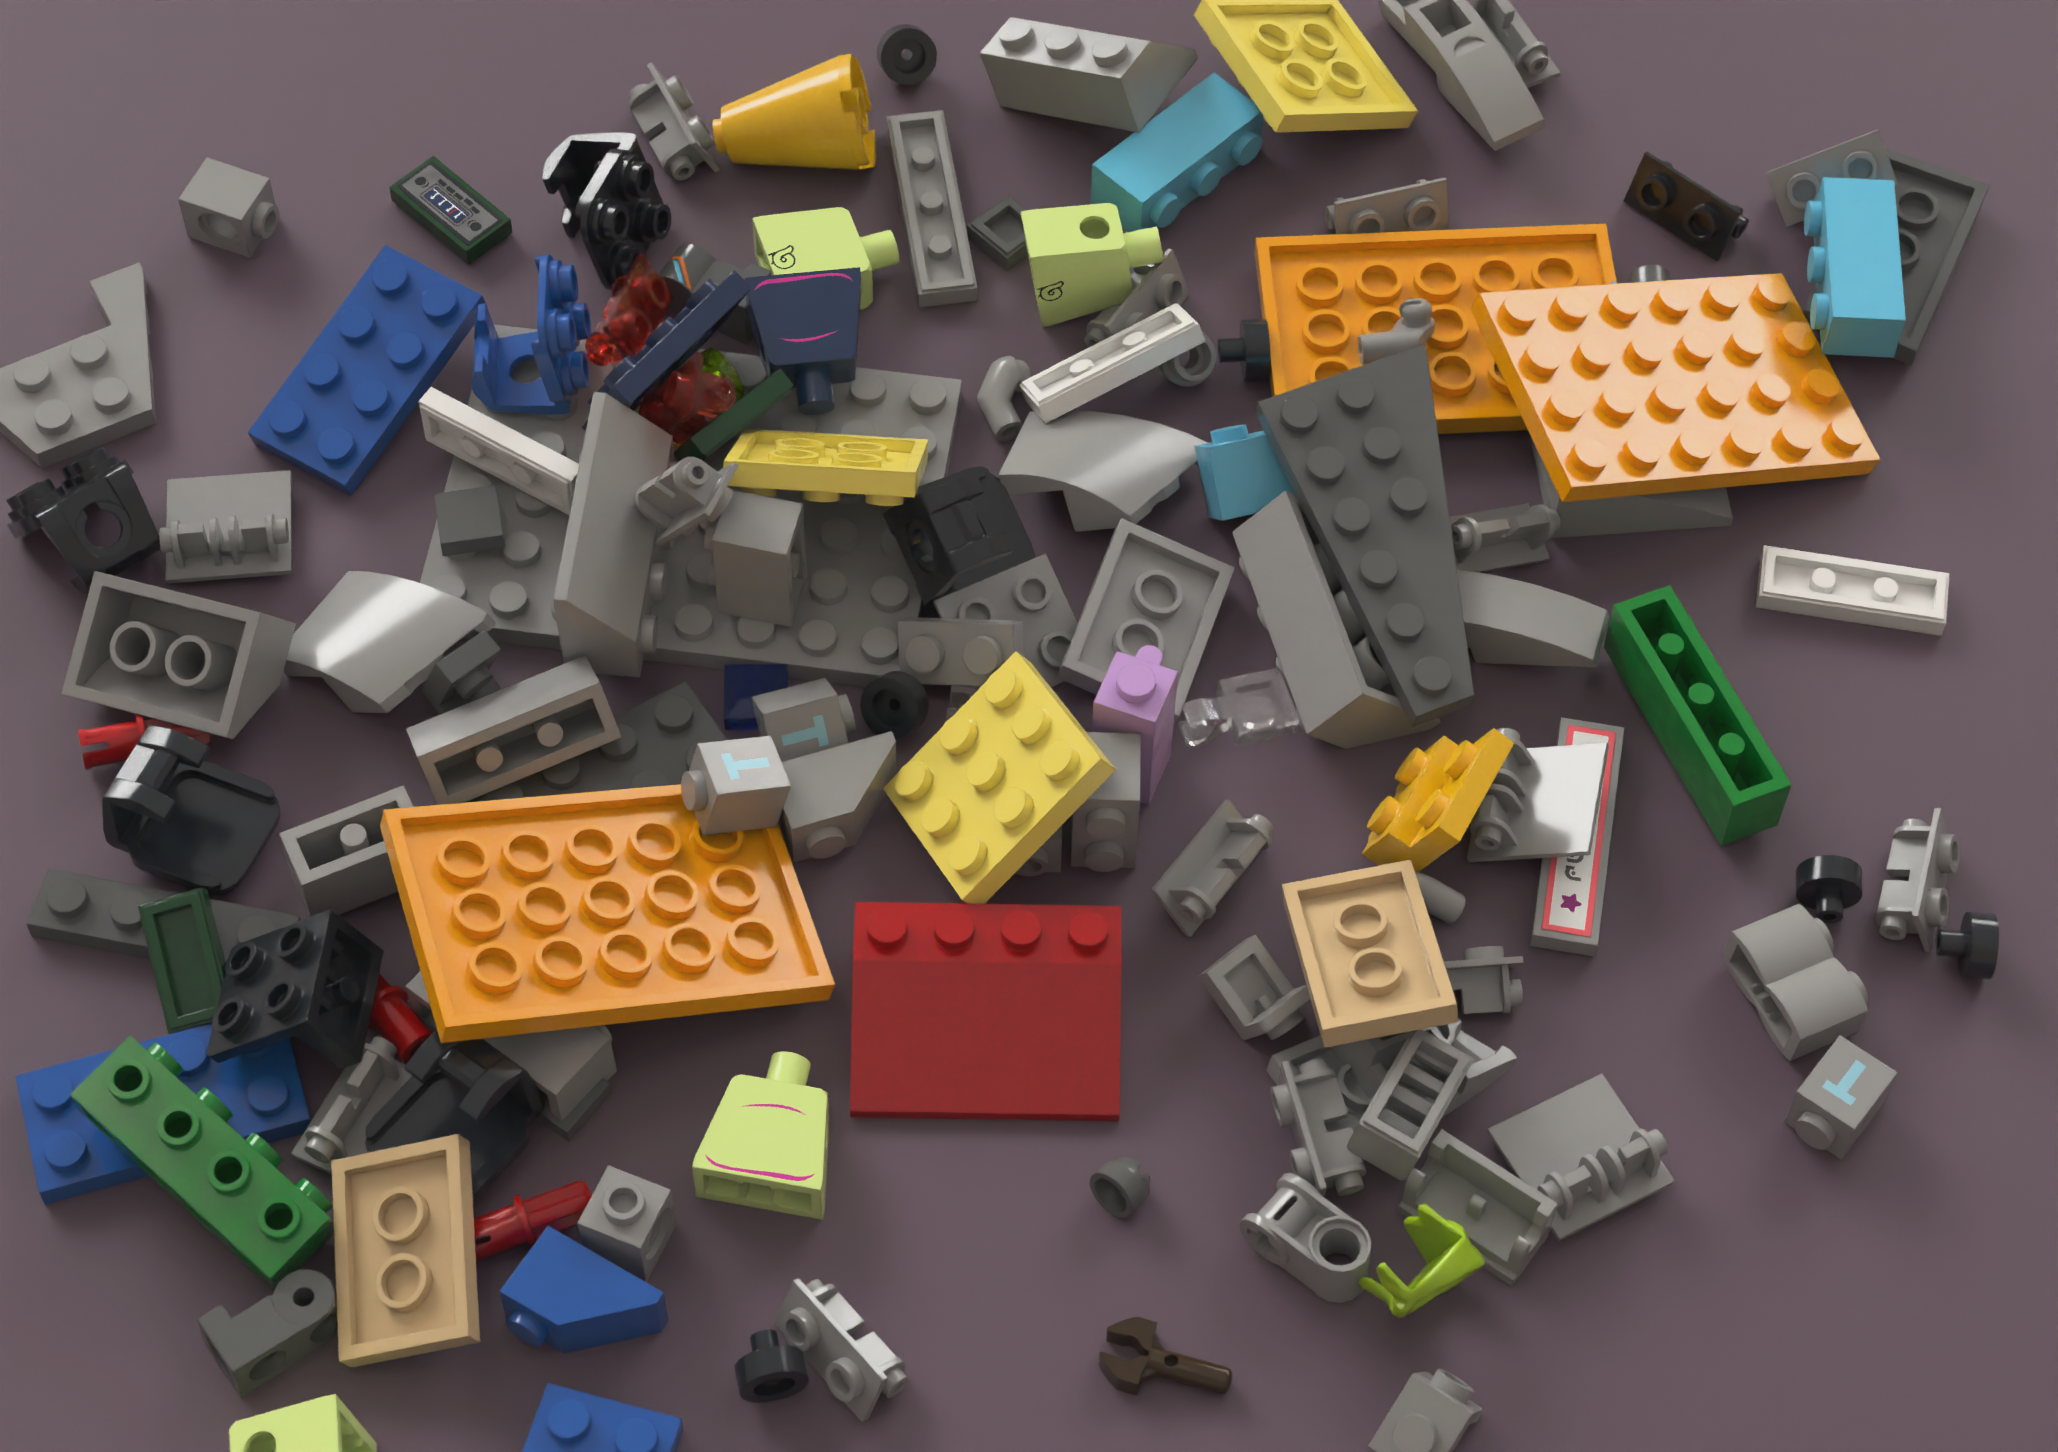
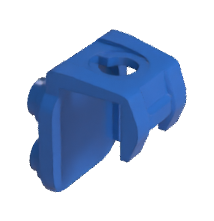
M548 254L535 257V263L539 272L538 331L499 338L486 303L478 305L475 317L471 386L474 394L490 410L543 415L567 414L570 412L572 395H577L580 388L589 387V365L585 351L574 352L576 347L579 346L580 340L591 338V319L588 305L586 303L576 304L578 300V280L574 265H563L561 260H554L552 255ZM528 360L536 362L540 378L534 382L527 384L518 383L511 378L512 371L520 363Z

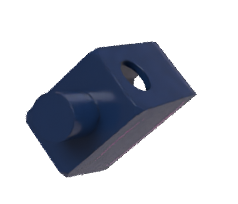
M860 267L745 278V281L752 287L746 295L747 313L766 376L769 377L780 368L794 385L791 388H796L799 412L806 415H819L830 412L835 408L832 384L849 383L855 380L861 303Z

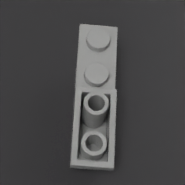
M1379 0L1382 16L1436 72L1438 91L1494 151L1545 128L1544 118L1514 64L1486 23L1467 0Z

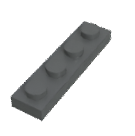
M48 868L26 925L31 937L150 959L138 905L180 893ZM210 899L225 964L231 949L235 945L301 921L298 915Z

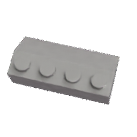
M593 392L553 600L563 664L586 655L595 674L640 677L644 653L654 654L657 646L658 616L651 614L654 600L664 601L666 594L667 564L661 563L663 549L672 550L675 538L660 547L654 543L663 528L645 517L638 510L635 496L641 485L658 475L662 476L664 471L679 461H675L672 435L607 393Z
M1285 490L1232 532L1241 556L1239 558V566L1252 585L1259 604L1257 608L1258 617L1262 625L1269 631L1277 653V669L1289 685L1296 704V720L1307 735L1314 739H1320L1348 749L1431 730L1440 724L1439 718L1412 727L1295 494Z

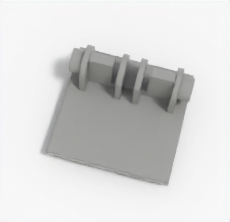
M291 470L168 479L166 527L160 528L159 531L161 551L166 553V584L292 574Z
M1046 553L933 601L940 618L1024 620L1025 658L1033 664L1051 688L1065 682L1056 678L1078 623ZM971 686L974 694L981 686Z
M1510 728L1497 729L1512 740L1514 745L1476 811L1475 818L1471 822V839L1467 854L1468 862L1590 855L1609 749L1608 743L1526 748L1520 741V734L1516 730Z
M1602 1073L1487 1129V1133L1515 1176L1558 1203L1551 1226V1231L1558 1241L1675 1183V1180L1660 1158L1668 1153V1145L1665 1138L1657 1129L1647 1132L1638 1127Z

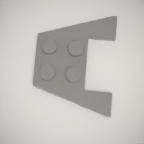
M140 262L89 281L93 296L109 325L108 327L80 336L77 339L0 368V432L40 468L50 466L156 424L153 368L149 347L150 322L146 294L148 292L145 274Z

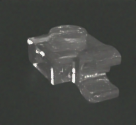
M1278 667L1219 680L1216 691L1217 698H1201L1184 703L1182 709L1186 720L1180 721L1178 725L1187 747L1206 744L1228 730L1231 732L1235 745L1238 746L1296 733L1299 718Z

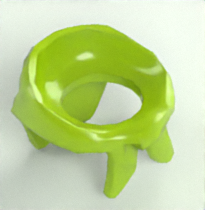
M1425 1203L1418 1206L1419 1217L1408 1216L1403 1223L1427 1265L1408 1286L1393 1273L1386 1263H1380L1376 1268L1381 1284L1368 1277H1362L1358 1281L1362 1288L1386 1302L1391 1313L1397 1318H1404L1434 1297L1457 1286L1485 1265V1258L1469 1241L1468 1234L1463 1226L1452 1220L1444 1219Z

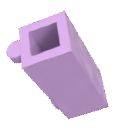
M1152 645L1141 647L1135 657L1116 651L1094 699L1092 732L1141 733L1140 802L1146 805L1150 804L1171 756L1178 671L1162 666L1163 654L1159 648Z

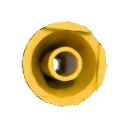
M853 54L839 55L728 103L721 108V118L713 120L712 126L716 148L719 154L728 153L733 164L863 170L875 167L876 165L875 129L869 130L867 112L872 111L870 98L857 57L853 58Z

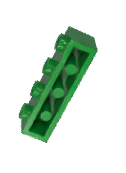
M1668 585L1614 604L1603 647L1719 844L1723 846L1777 826L1789 795L1791 783L1672 587Z
M130 1035L70 1094L81 1114L267 1285L275 1290L281 1279L289 1273L300 1270L334 1235V1226L331 1218L326 1214L333 1205L307 1179L302 1178L294 1185L276 1168L283 1159L259 1135L253 1132L245 1140L227 1124L233 1117V1114L211 1091L203 1087L195 1094L177 1077L184 1069L163 1047L154 1042L146 1050Z

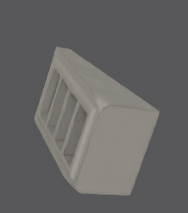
M1423 1029L1411 1031L1347 1143L1348 1150L1399 1180H1406L1468 1072L1474 1058ZM1412 1057L1447 1076V1081L1443 1083L1410 1064ZM1399 1080L1435 1100L1434 1104L1399 1085ZM1388 1104L1422 1124L1421 1127L1385 1108V1105Z

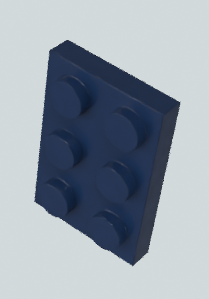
M735 270L718 286L711 279H708L685 302L684 305L686 307L674 319L668 317L651 333L644 342L646 345L633 358L628 355L608 374L603 381L605 384L597 392L607 393L635 411L718 332L752 287ZM591 397L590 400L588 401V403H589L590 405H591V402H592V397ZM587 420V421L585 422V424L582 426V429H583L585 432H586L588 420Z

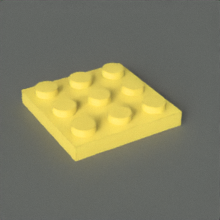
M1201 0L1194 14V17L1208 35L1212 45L1217 48L1236 75L1237 81L1245 88L1263 114L1265 121L1272 127L1275 133L1409 128L1418 113L1417 108L1338 0Z
M745 428L724 459L723 468L732 462L739 465L727 486L739 487V491L773 498L777 496V489L802 491V499L813 502H836L840 500V493L866 495L865 502L868 504L898 506L904 503V497L915 498L927 466L929 440Z
M1015 651L977 692L945 722L943 727L915 756L899 770L884 786L883 790L960 898L967 904H985L1116 769L1033 664Z

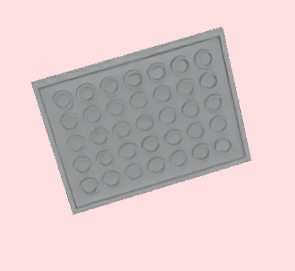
M494 324L499 338L538 331L537 329ZM591 336L587 340H580V344L574 352L585 351L589 365V387L580 388L577 395H572L570 412L567 414L543 415L493 411L474 394L473 390H471L467 406L580 464L586 433L582 426L588 420L591 407L588 401L593 396V392H597L605 384L603 382L604 379L628 355L633 358L646 344L638 341ZM699 349L645 400L635 412L672 435L675 452L690 437L767 378L761 356ZM528 360L520 363L512 371L511 378L518 383L527 384L534 382L540 378L536 362ZM856 367L855 380L849 383L832 384L835 408L830 412L819 415H806L799 412L796 388H791L792 391L746 427V429L928 439V461L919 485L920 487L947 476L962 397V380ZM744 429L703 461L716 471L723 469L724 459ZM454 455L444 492L496 485L505 548L443 556L438 521L436 520L420 583L444 591L488 612L496 622L495 626L488 632L495 642L561 650L553 598L569 515ZM728 486L732 490L739 491V487ZM777 489V496L773 498L802 503L804 513L807 579L791 627L718 612L716 587L708 585V570L713 552L704 548L707 519L700 522L688 537L682 534L676 536L672 550L663 549L661 563L667 564L666 594L664 601L654 600L651 614L658 616L657 646L654 654L644 653L643 660L809 681L826 678L829 683L866 687L871 681L887 672L899 671L897 621L908 617L921 618L924 602L917 590V584L894 535L891 534L882 515L894 506L868 504L865 502L866 495L840 493L839 501L813 502L802 499V491ZM469 632L463 638L472 639L479 633Z

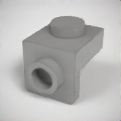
M1256 935L1243 940L1198 975L1200 981L1243 1041L1265 1033L1271 1040L1285 1034L1304 1018L1298 1008L1310 1000L1307 985L1294 989Z
M1438 1368L1434 1376L1426 1371L1414 1373L1407 1381L1368 1446L1376 1452H1453L1468 1426L1477 1422L1484 1409L1470 1400L1474 1393L1473 1388L1448 1371Z

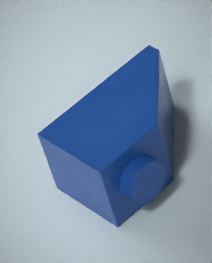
M550 1226L546 1227L499 1291L507 1320L506 1324L518 1338L535 1347H540L544 1342L563 1354L660 1333L668 1323L664 1292Z

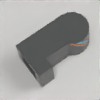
M682 244L655 278L653 286L660 300L672 310L680 313L686 307L684 305L685 302L708 279H711L718 286L734 270L744 280L748 277L769 276L771 271L752 262L749 263L746 269H742L724 260L715 259L709 252L699 246ZM745 296L718 332L748 345L754 333L747 313Z
M312 1269L297 1270L281 1279L271 1296L265 1297L233 1318L229 1316L225 1308L220 1304L197 1318V1322L206 1348L240 1398L321 1348L335 1336L338 1330L337 1300L333 1286L325 1275Z

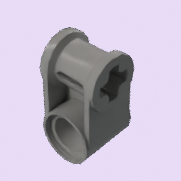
M1292 1173L1284 1174L1276 1184L1277 1192L1257 1214L1247 1213L1240 1221L1239 1227L1243 1237L1263 1258L1282 1267L1310 1288L1318 1297L1328 1302L1336 1303L1353 1300L1364 1290L1358 1281L1362 1277H1368L1371 1239L1368 1231L1360 1222L1352 1219L1325 1199L1308 1181ZM1334 1253L1344 1254L1350 1257L1353 1262L1343 1266L1333 1265L1327 1262L1324 1257Z

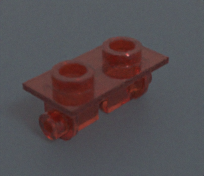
M643 253L637 254L628 274L615 280L612 286V295L602 314L605 321L598 323L595 331L591 333V338L586 340L585 349L588 359L597 366H606L609 363L623 360L628 355L633 358L646 345L644 343L645 340L662 323L673 300L666 281L660 274L655 272Z
M696 353L677 371H673L668 379L651 394H647L643 398L638 411L639 415L672 435L673 445L681 446L710 423V417L716 418L722 412L730 409L736 399L735 386L730 379L702 371V353Z

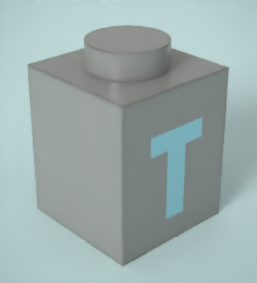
M826 678L751 697L760 737L771 735L781 762L847 744L846 733L856 730L853 711L847 695L838 696Z
M771 735L698 743L689 771L683 773L681 780L684 804L688 810H694L703 835L776 827L791 787Z
M1839 1035L1796 1091L1785 1123L1793 1127L1798 1136L1808 1145L1819 1150H1827L1842 1160L1885 1103L1898 1072Z

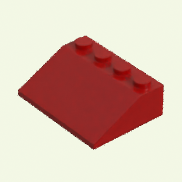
M855 902L850 1117L1119 1121L1122 971L1121 906Z

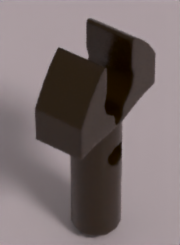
M1133 1317L1107 1328V1342L1120 1346H1131L1140 1355L1133 1360H1123L1118 1356L1099 1352V1367L1119 1391L1138 1395L1141 1383L1154 1377H1161L1220 1395L1225 1394L1232 1384L1233 1376L1229 1367L1164 1349L1156 1338L1158 1322L1141 1317Z

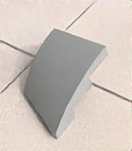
M1071 410L1045 424L1035 412H1029L998 475L1000 482L1004 485L1009 495L1063 490L1075 532L1111 529L1117 527L1121 518L1137 524L1152 511L1154 505L1176 492L1180 488L1179 476L1192 465H1198L1194 446L1208 442L1156 422L1126 415Z
M348 571L293 634L283 672L287 676L322 677L353 713H388L411 695L421 683L427 680L435 664L446 657V650L469 632L481 633L483 630H486L488 633L495 626L496 622L485 610L439 589L387 574Z
M1460 1019L1456 1023L1423 1029L1474 1058L1473 1063L1442 1117L1513 1068L1517 1060L1512 1050L1502 1045L1495 1051L1461 1030L1462 1020ZM1411 1031L1324 1048L1321 1035L1272 1055L1266 1071L1275 1084L1278 1085L1282 1061H1289L1292 1074L1296 1076L1301 1074L1299 1067L1303 1063L1314 1059H1325L1327 1068L1335 1069L1337 1080L1348 1112L1347 1118L1326 1123L1327 1133L1352 1127L1354 1132ZM1412 1057L1410 1064L1443 1083L1447 1081V1076ZM1399 1080V1085L1434 1104L1435 1100ZM1388 1104L1385 1105V1108L1421 1127L1422 1124Z

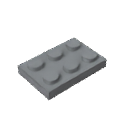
M1121 518L1114 530L1056 678L1097 695L1116 651L1135 657L1141 647L1146 645L1156 646L1163 654L1162 666L1178 671L1174 715L1175 724L1180 716L1235 567Z

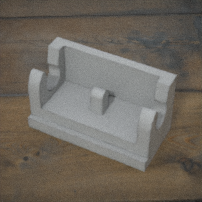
M1441 1129L1431 1142L1427 1153L1428 1157L1421 1170L1419 1171L1414 1167L1411 1171L1397 1212L1406 1218L1408 1216L1419 1217L1418 1206L1425 1203L1444 1219L1452 1220L1463 1226L1468 1234L1469 1241L1485 1258L1483 1268L1510 1286H1513L1548 1238L1558 1203Z

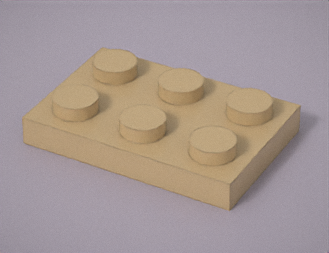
M1411 860L1282 884L1284 907L1324 1048L1458 1022L1457 1002Z
M459 1134L331 1160L339 1362L353 1368L480 1343L470 1141Z

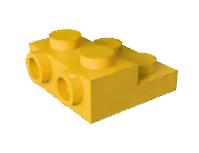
M1493 728L1474 744L1464 740L1458 746L1449 738L1443 736L1424 752L1418 747L1413 749L1395 775V779L1400 783L1396 788L1394 798L1387 796L1368 821L1367 828L1372 830L1369 835L1368 843L1362 855L1378 866L1386 863L1411 860L1414 871L1420 872L1460 842L1512 749L1514 742Z

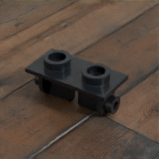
M1649 152L1644 153L1623 200L1716 261L1720 260L1730 236L1738 239L1749 223V219L1742 215L1743 209L1741 207L1729 204L1674 169L1672 163L1667 160L1662 161Z

